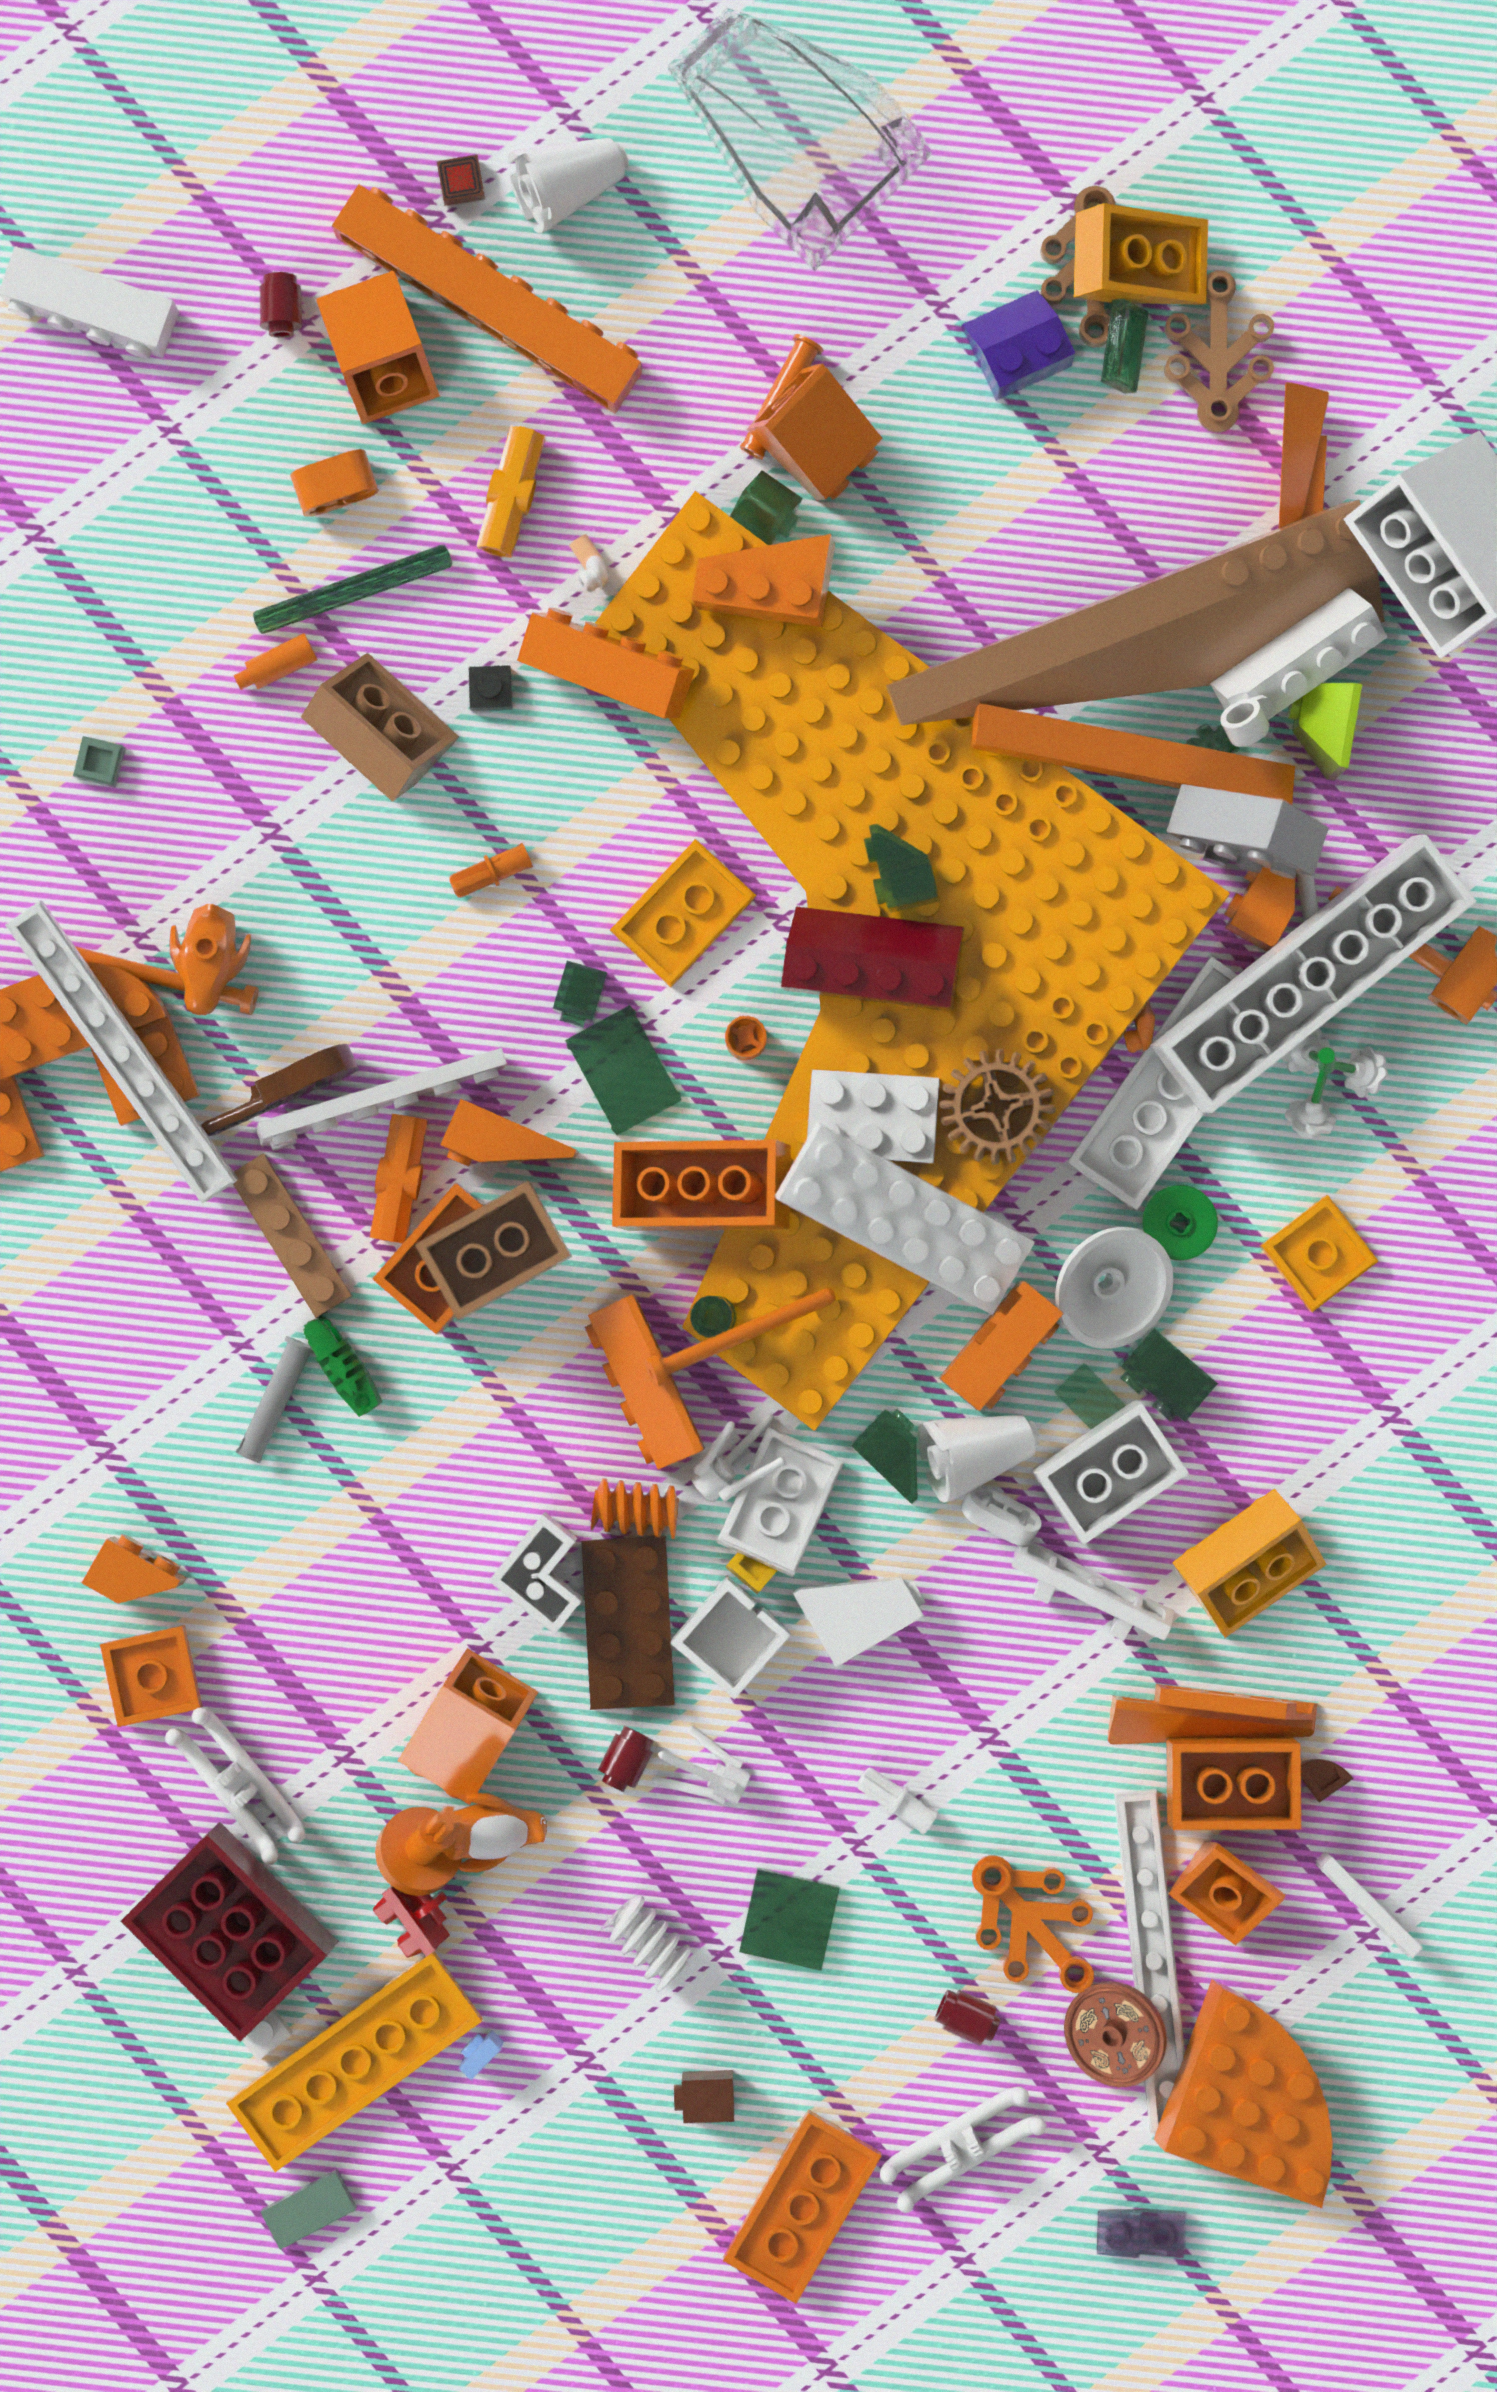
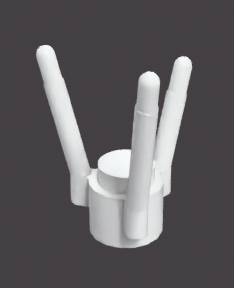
M768 1414L724 1459L718 1457L713 1461L735 1427V1424L731 1421L726 1424L704 1459L693 1468L696 1474L691 1480L704 1497L712 1502L721 1497L723 1501L727 1502L739 1490L785 1464L784 1458H778L740 1480L732 1482L736 1474L731 1465L773 1422V1415Z
M694 1726L687 1728L688 1733L724 1762L725 1766L717 1763L713 1772L667 1752H659L658 1756L661 1760L708 1780L707 1786L710 1788L657 1776L652 1778L653 1784L711 1798L721 1804L725 1800L737 1804L750 1778V1773L741 1770L743 1761L730 1756Z

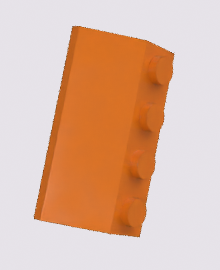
M631 1294L588 1315L591 1324L585 1326V1330L594 1349L602 1347L609 1362L603 1364L602 1367L612 1388L618 1385L621 1387L626 1401L619 1404L629 1426L637 1423L644 1439L637 1441V1444L647 1465L655 1462L659 1470L703 1451L705 1446L672 1374L667 1375V1383L658 1387L654 1386L648 1376L644 1360L654 1355L661 1360L664 1356L636 1295Z

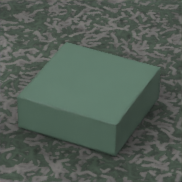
M83 736L73 777L116 788L126 747Z

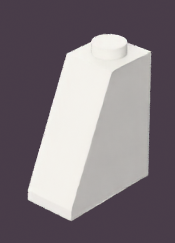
M901 1576L802 1586L793 1590L794 1597L835 1667L842 1665L923 1617L924 1615L919 1607L926 1603L914 1581L906 1585Z

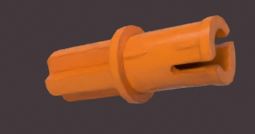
M520 843L518 846L488 858L487 855H484L485 860L451 874L449 881L456 896L462 898L494 883L496 887L500 886L499 881L527 868H532L533 864L524 844Z

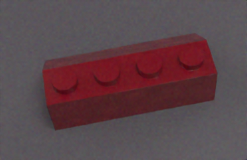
M796 906L786 943L781 987L785 991L953 1011L964 927Z

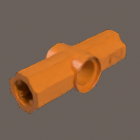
M392 1113L385 1155L380 1158L376 1174L374 1192L377 1194L369 1238L402 1244L407 1239L413 1203L418 1199L422 1183L423 1164H421L429 1120Z

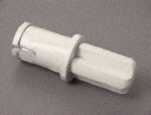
M873 1768L866 1769L858 1780L857 1788L887 1808L886 1813L889 1816L894 1813L919 1830L923 1835L928 1831L938 1815V1811L931 1809L908 1793L909 1788L907 1786L899 1787Z

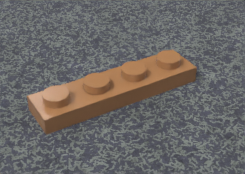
M266 1154L259 1155L235 1170L234 1173L238 1178L233 1183L235 1189L315 1318L322 1316L353 1296Z

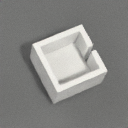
M726 1576L673 1636L671 1644L735 1700L788 1640L791 1632L764 1607L755 1612L752 1608L756 1605V1600L729 1576Z

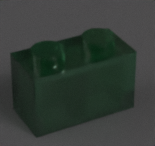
M1150 1328L1117 1365L1124 1372L1120 1380L1138 1395L1144 1389L1156 1400L1152 1407L1169 1422L1175 1417L1179 1421L1186 1422L1218 1384L1154 1328Z

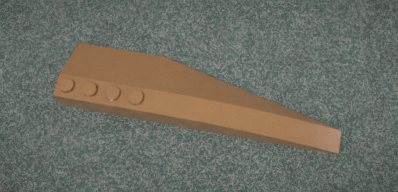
M1360 500L1340 503L888 684L886 688L900 726L972 717L979 703L1018 711L1209 686L1218 677L1347 588H1351L1370 603L1380 623L1385 622L1377 567L1344 521L1347 515L1361 505Z

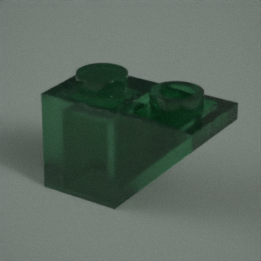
M879 824L869 825L871 837L864 838L869 863L877 862L880 878L873 880L878 904L886 903L887 909L892 913L939 902L940 899L929 856Z

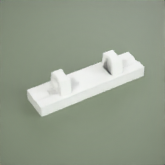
M1034 1542L1027 1546H1017L1011 1567L1038 1579L1033 1594L1034 1598L1048 1604L1055 1590L1058 1589L1114 1616L1110 1624L1111 1630L1109 1634L1124 1641L1132 1626H1135L1165 1641L1172 1628L1174 1610Z

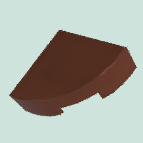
M1308 1759L1301 1762V1779L1319 1803L1354 1779L1344 1768L1329 1760Z

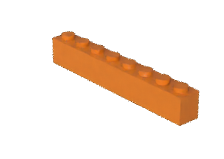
M360 184L357 185L331 225L338 240L387 271L394 270L398 278L612 413H617L642 374L641 361L637 359L639 355L635 350L622 342H618L615 346L602 337L604 335L603 331L587 320H582L579 323L567 315L568 309L558 301L550 297L544 301L532 293L533 287L520 277L513 275L511 279L507 278L497 271L499 268L497 264L485 255L477 253L474 257L462 249V242L450 233L442 231L439 235L427 227V220L417 212L407 209L404 213L392 205V198L382 190L372 187L369 191Z

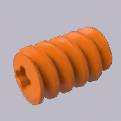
M602 1478L594 1493L591 1531L594 1530L598 1520L601 1519L604 1532H610L615 1521H618L622 1534H627L632 1523H635L639 1536H644L648 1526L652 1525L654 1536L660 1538L667 1526L669 1527L671 1538L675 1539L679 1498H677L675 1487L670 1485L664 1497L660 1496L658 1485L652 1484L648 1494L644 1495L641 1482H635L631 1492L627 1493L624 1480H619L614 1491H610L607 1479Z

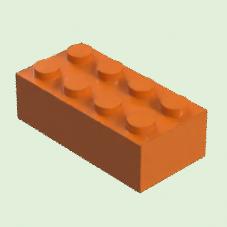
M779 1140L614 1142L612 1227L627 1231L789 1230L790 1206L779 1201L775 1195L791 1167V1145Z

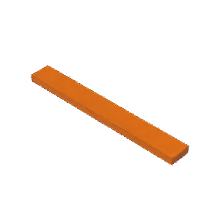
M981 703L976 706L974 711L971 748L1178 789L1181 788L1182 784L1279 799L1293 805L1295 766Z

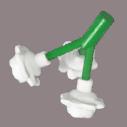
M1318 1028L1281 1058L1282 1061L1288 1062L1287 1068L1290 1072L1303 1071L1307 1074H1312L1316 1066L1319 1069L1313 1095H1310L1304 1101H1292L1289 1106L1290 1110L1285 1112V1118L1292 1123V1129L1303 1137H1318L1320 1134L1331 1133L1332 1126L1336 1123L1337 1118L1330 1113L1329 1106L1324 1103L1322 1098L1328 1074L1334 1070L1343 1071V1074L1348 1076L1344 1082L1345 1087L1354 1090L1358 1097L1364 1098L1368 1093L1377 1094L1382 1081L1387 1078L1388 1070L1384 1067L1386 1057L1376 1054L1372 1047L1366 1046L1362 1051H1352L1348 1063L1336 1061L1334 1051L1328 1048L1329 1041L1326 1038H1321V1029Z

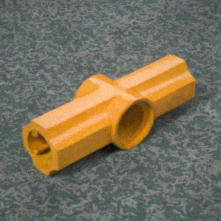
M523 426L510 427L499 469L495 468L489 483L486 497V505L488 507L477 542L478 549L494 556L512 558L520 534L523 517L528 515L536 489V479L534 478L546 440L545 435Z

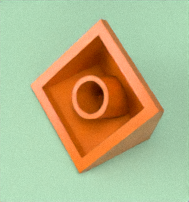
M1204 1841L1168 1894L1235 1946L1266 1918L1286 1896L1220 1844L1210 1841Z

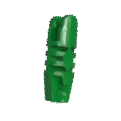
M321 1316L319 1319L316 1318L308 1321L304 1325L303 1335H305V1339L308 1340V1344L317 1356L315 1360L327 1375L336 1392L358 1417L379 1406L382 1403V1399L371 1375L356 1354L354 1348L350 1345L348 1339H344L336 1326H333V1322L326 1317Z

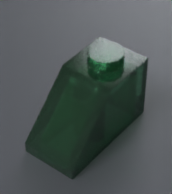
M884 1408L850 1445L903 1497L913 1504L918 1499L916 1437L910 1433L915 1425L900 1410L896 1409L891 1414Z

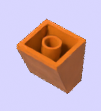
M394 270L316 298L341 372L362 425L440 397Z
M823 363L803 368L746 429L816 501L826 500L828 497L832 500L837 498L850 483L846 477L856 467L861 470L875 458L878 451L874 447L883 439Z
M467 1648L442 1685L397 1761L407 1766L413 1774L425 1777L444 1789L449 1796L460 1799L470 1805L471 1802L466 1800L467 1795L478 1793L537 1696L538 1691Z

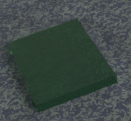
M631 1005L565 1040L567 1049L572 1052L611 1124V1131L617 1136L682 1101L680 1092L674 1087L636 1017V1010Z

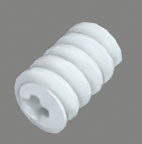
M640 1895L623 1904L604 1923L600 1930L611 1925L614 1927L609 1941L613 1943L624 1938L626 1942L621 1950L622 1955L636 1950L638 1954L632 1965L638 1967L647 1962L649 1967L644 1978L648 1980L659 1975L661 1979L655 1990L660 1992L688 1965L687 1959L692 1950L689 1945L675 1949L680 1939L677 1932L664 1937L668 1927V1923L665 1920L652 1924L656 1916L654 1908L640 1912L645 1902L644 1897Z

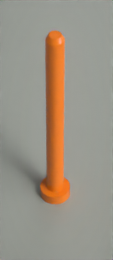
M76 947L85 962L110 965L127 971L142 981L185 992L181 976L177 972ZM247 984L244 990L226 985L220 994L219 1001L240 1006V1013L252 1015L257 1003L259 988Z
M824 1288L661 1360L656 1355L644 1360L648 1376L655 1387L667 1383V1375L826 1307L835 1301L836 1295L833 1289Z

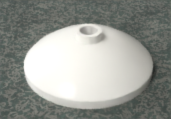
M1110 1228L1090 1236L1075 1248L1059 1273L1055 1289V1304L1064 1313L1059 1318L1063 1326L1077 1340L1094 1348H1118L1140 1339L1157 1324L1169 1304L1174 1281L1170 1258L1157 1240L1135 1228ZM1106 1273L1104 1280L1098 1283L1101 1276Z

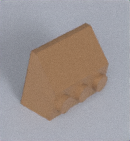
M368 652L322 683L301 715V718L316 733L323 737L392 802L415 786L459 737Z

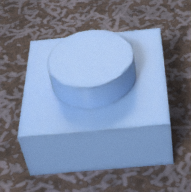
M493 2030L484 2038L478 2033L461 2050L465 2057L462 2059L459 2069L472 2080L501 2050L504 2041Z

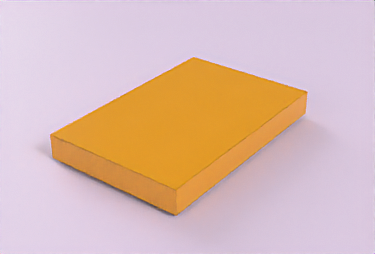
M695 839L610 929V932L672 988L757 896Z

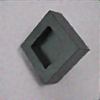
M510 665L468 667L469 705L471 711L512 710V676Z

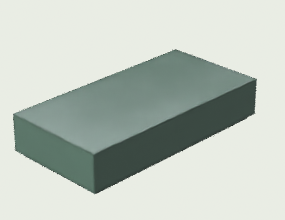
M338 2169L262 2208L261 2214L281 2250L355 2211L357 2206Z

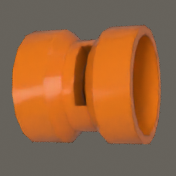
M740 1016L732 1020L725 1032V1043L729 1053L740 1060H752L758 1057L764 1051L767 1043L764 1025L757 1018L751 1016Z

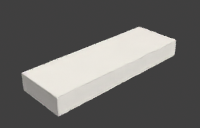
M1325 1851L1315 1861V1865L1409 1958H1414L1423 1949L1330 1854Z

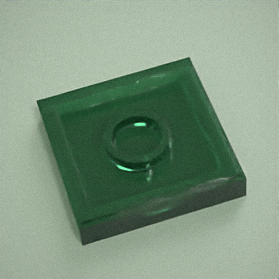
M757 1867L739 1952L822 1971L840 1885Z

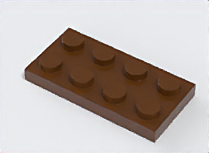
M661 1535L660 1538L642 1536L582 1540L590 1710L675 1705L666 1535Z

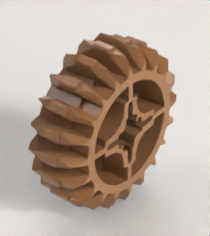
M997 1049L996 1062L991 1063L989 1062L987 1052L981 1051L979 1052V1058L982 1065L975 1067L974 1062L968 1057L964 1059L965 1066L970 1070L967 1075L964 1076L957 1069H953L951 1075L960 1081L957 1088L950 1084H944L943 1090L953 1094L954 1099L953 1101H940V1107L943 1109H953V1115L945 1116L941 1121L944 1126L956 1123L958 1128L948 1135L951 1141L957 1140L962 1135L966 1138L959 1148L962 1153H967L972 1145H975L978 1148L974 1159L978 1162L982 1161L987 1150L992 1151L991 1163L993 1165L999 1164L1000 1152L1006 1151L1008 1161L1014 1163L1016 1162V1155L1013 1149L1020 1146L1022 1153L1025 1156H1029L1032 1154V1151L1025 1142L1032 1138L1039 1145L1044 1143L1042 1136L1035 1133L1038 1126L1045 1130L1052 1129L1053 1124L1041 1119L1042 1113L1053 1114L1056 1112L1055 1106L1043 1105L1042 1099L1052 1097L1054 1091L1052 1088L1039 1091L1038 1085L1044 1083L1047 1080V1076L1045 1073H1040L1032 1079L1029 1074L1036 1066L1033 1060L1027 1062L1024 1068L1021 1069L1018 1067L1021 1060V1054L1018 1052H1014L1009 1064L1004 1063L1005 1053L1003 1049ZM995 1072H1005L1017 1076L1028 1086L1030 1091L1012 1095L1002 1092ZM983 1076L986 1093L984 1099L979 1104L963 1110V1100L968 1088L975 1080ZM992 1085L994 1086L995 1093L1002 1101L1014 1102L1020 1100L1017 1103L1010 1104L1009 1111L1004 1110L1007 1114L1002 1117L1004 1122L1003 1129L1000 1120L997 1119L994 1113L981 1112L976 1114L978 1111L985 1110L987 1103L991 1104L989 1099L993 1097ZM1033 1104V1114L1028 1126L1020 1135L1013 1138L1010 1127L1011 1115L1016 1110ZM981 1119L992 1121L999 1134L1000 1142H988L978 1138L970 1131L966 1122Z

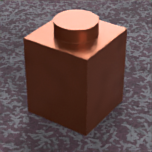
M733 2070L682 2072V2084L674 2085V2110L683 2111V2124L734 2122Z

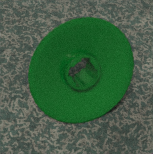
M1173 1185L1160 1190L1149 1200L1143 1213L1142 1226L1143 1232L1157 1240L1163 1246L1170 1259L1181 1261L1195 1258L1210 1247L1217 1233L1218 1217L1213 1203L1203 1192L1187 1185ZM1176 1213H1180V1216L1188 1221V1225L1185 1226L1182 1233H1178L1177 1230L1170 1226V1221L1176 1216Z

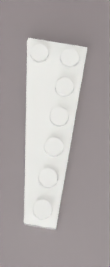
M502 1048L260 1121L258 1122L256 1132L261 1147L271 1144L273 1151L296 1144L297 1135L312 1130L314 1134L322 1133L338 1127L337 1122L354 1117L355 1121L364 1120L378 1115V1109L393 1104L395 1109L410 1106L419 1102L418 1096L433 1091L436 1097L459 1090L458 1083L473 1078L475 1084L494 1080L500 1077L498 1070L503 1069L507 1062Z

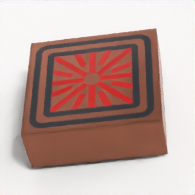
M477 154L437 161L444 206L485 199Z

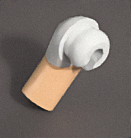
M584 534L574 540L569 546L585 569L578 576L581 587L586 592H593L597 588L602 589L607 584L608 575L602 556L588 535Z

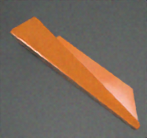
M1285 382L1279 528L1324 510L1327 435H1321L1329 402V392L1293 382Z
M1156 1684L1154 1700L1112 1695L1107 1740L1110 1744L1164 1743L1166 1738L1311 1737L1315 1731L1318 1703Z

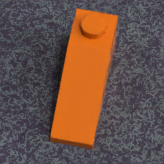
M460 1099L440 1144L449 1149L447 1158L470 1167L472 1160L481 1164L576 1159L578 1151L572 1147L463 1099Z

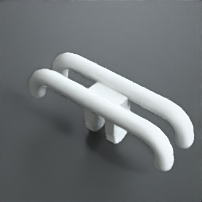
M199 1707L192 1713L193 1721L198 1725H202L233 1762L230 1766L219 1773L197 1744L181 1729L169 1730L166 1733L165 1740L184 1755L259 1849L262 1861L265 1864L272 1865L279 1857L276 1844L245 1804L257 1792L283 1824L292 1843L303 1841L305 1837L304 1826L293 1809L221 1720L208 1708Z
M1022 2087L1007 2089L906 2147L887 2160L880 2170V2177L885 2183H892L902 2170L941 2148L947 2164L906 2188L897 2200L898 2209L903 2213L910 2212L915 2203L994 2155L1030 2135H1042L1046 2131V2123L1038 2116L1023 2119L981 2143L973 2129L1011 2106H1023L1028 2103V2091Z

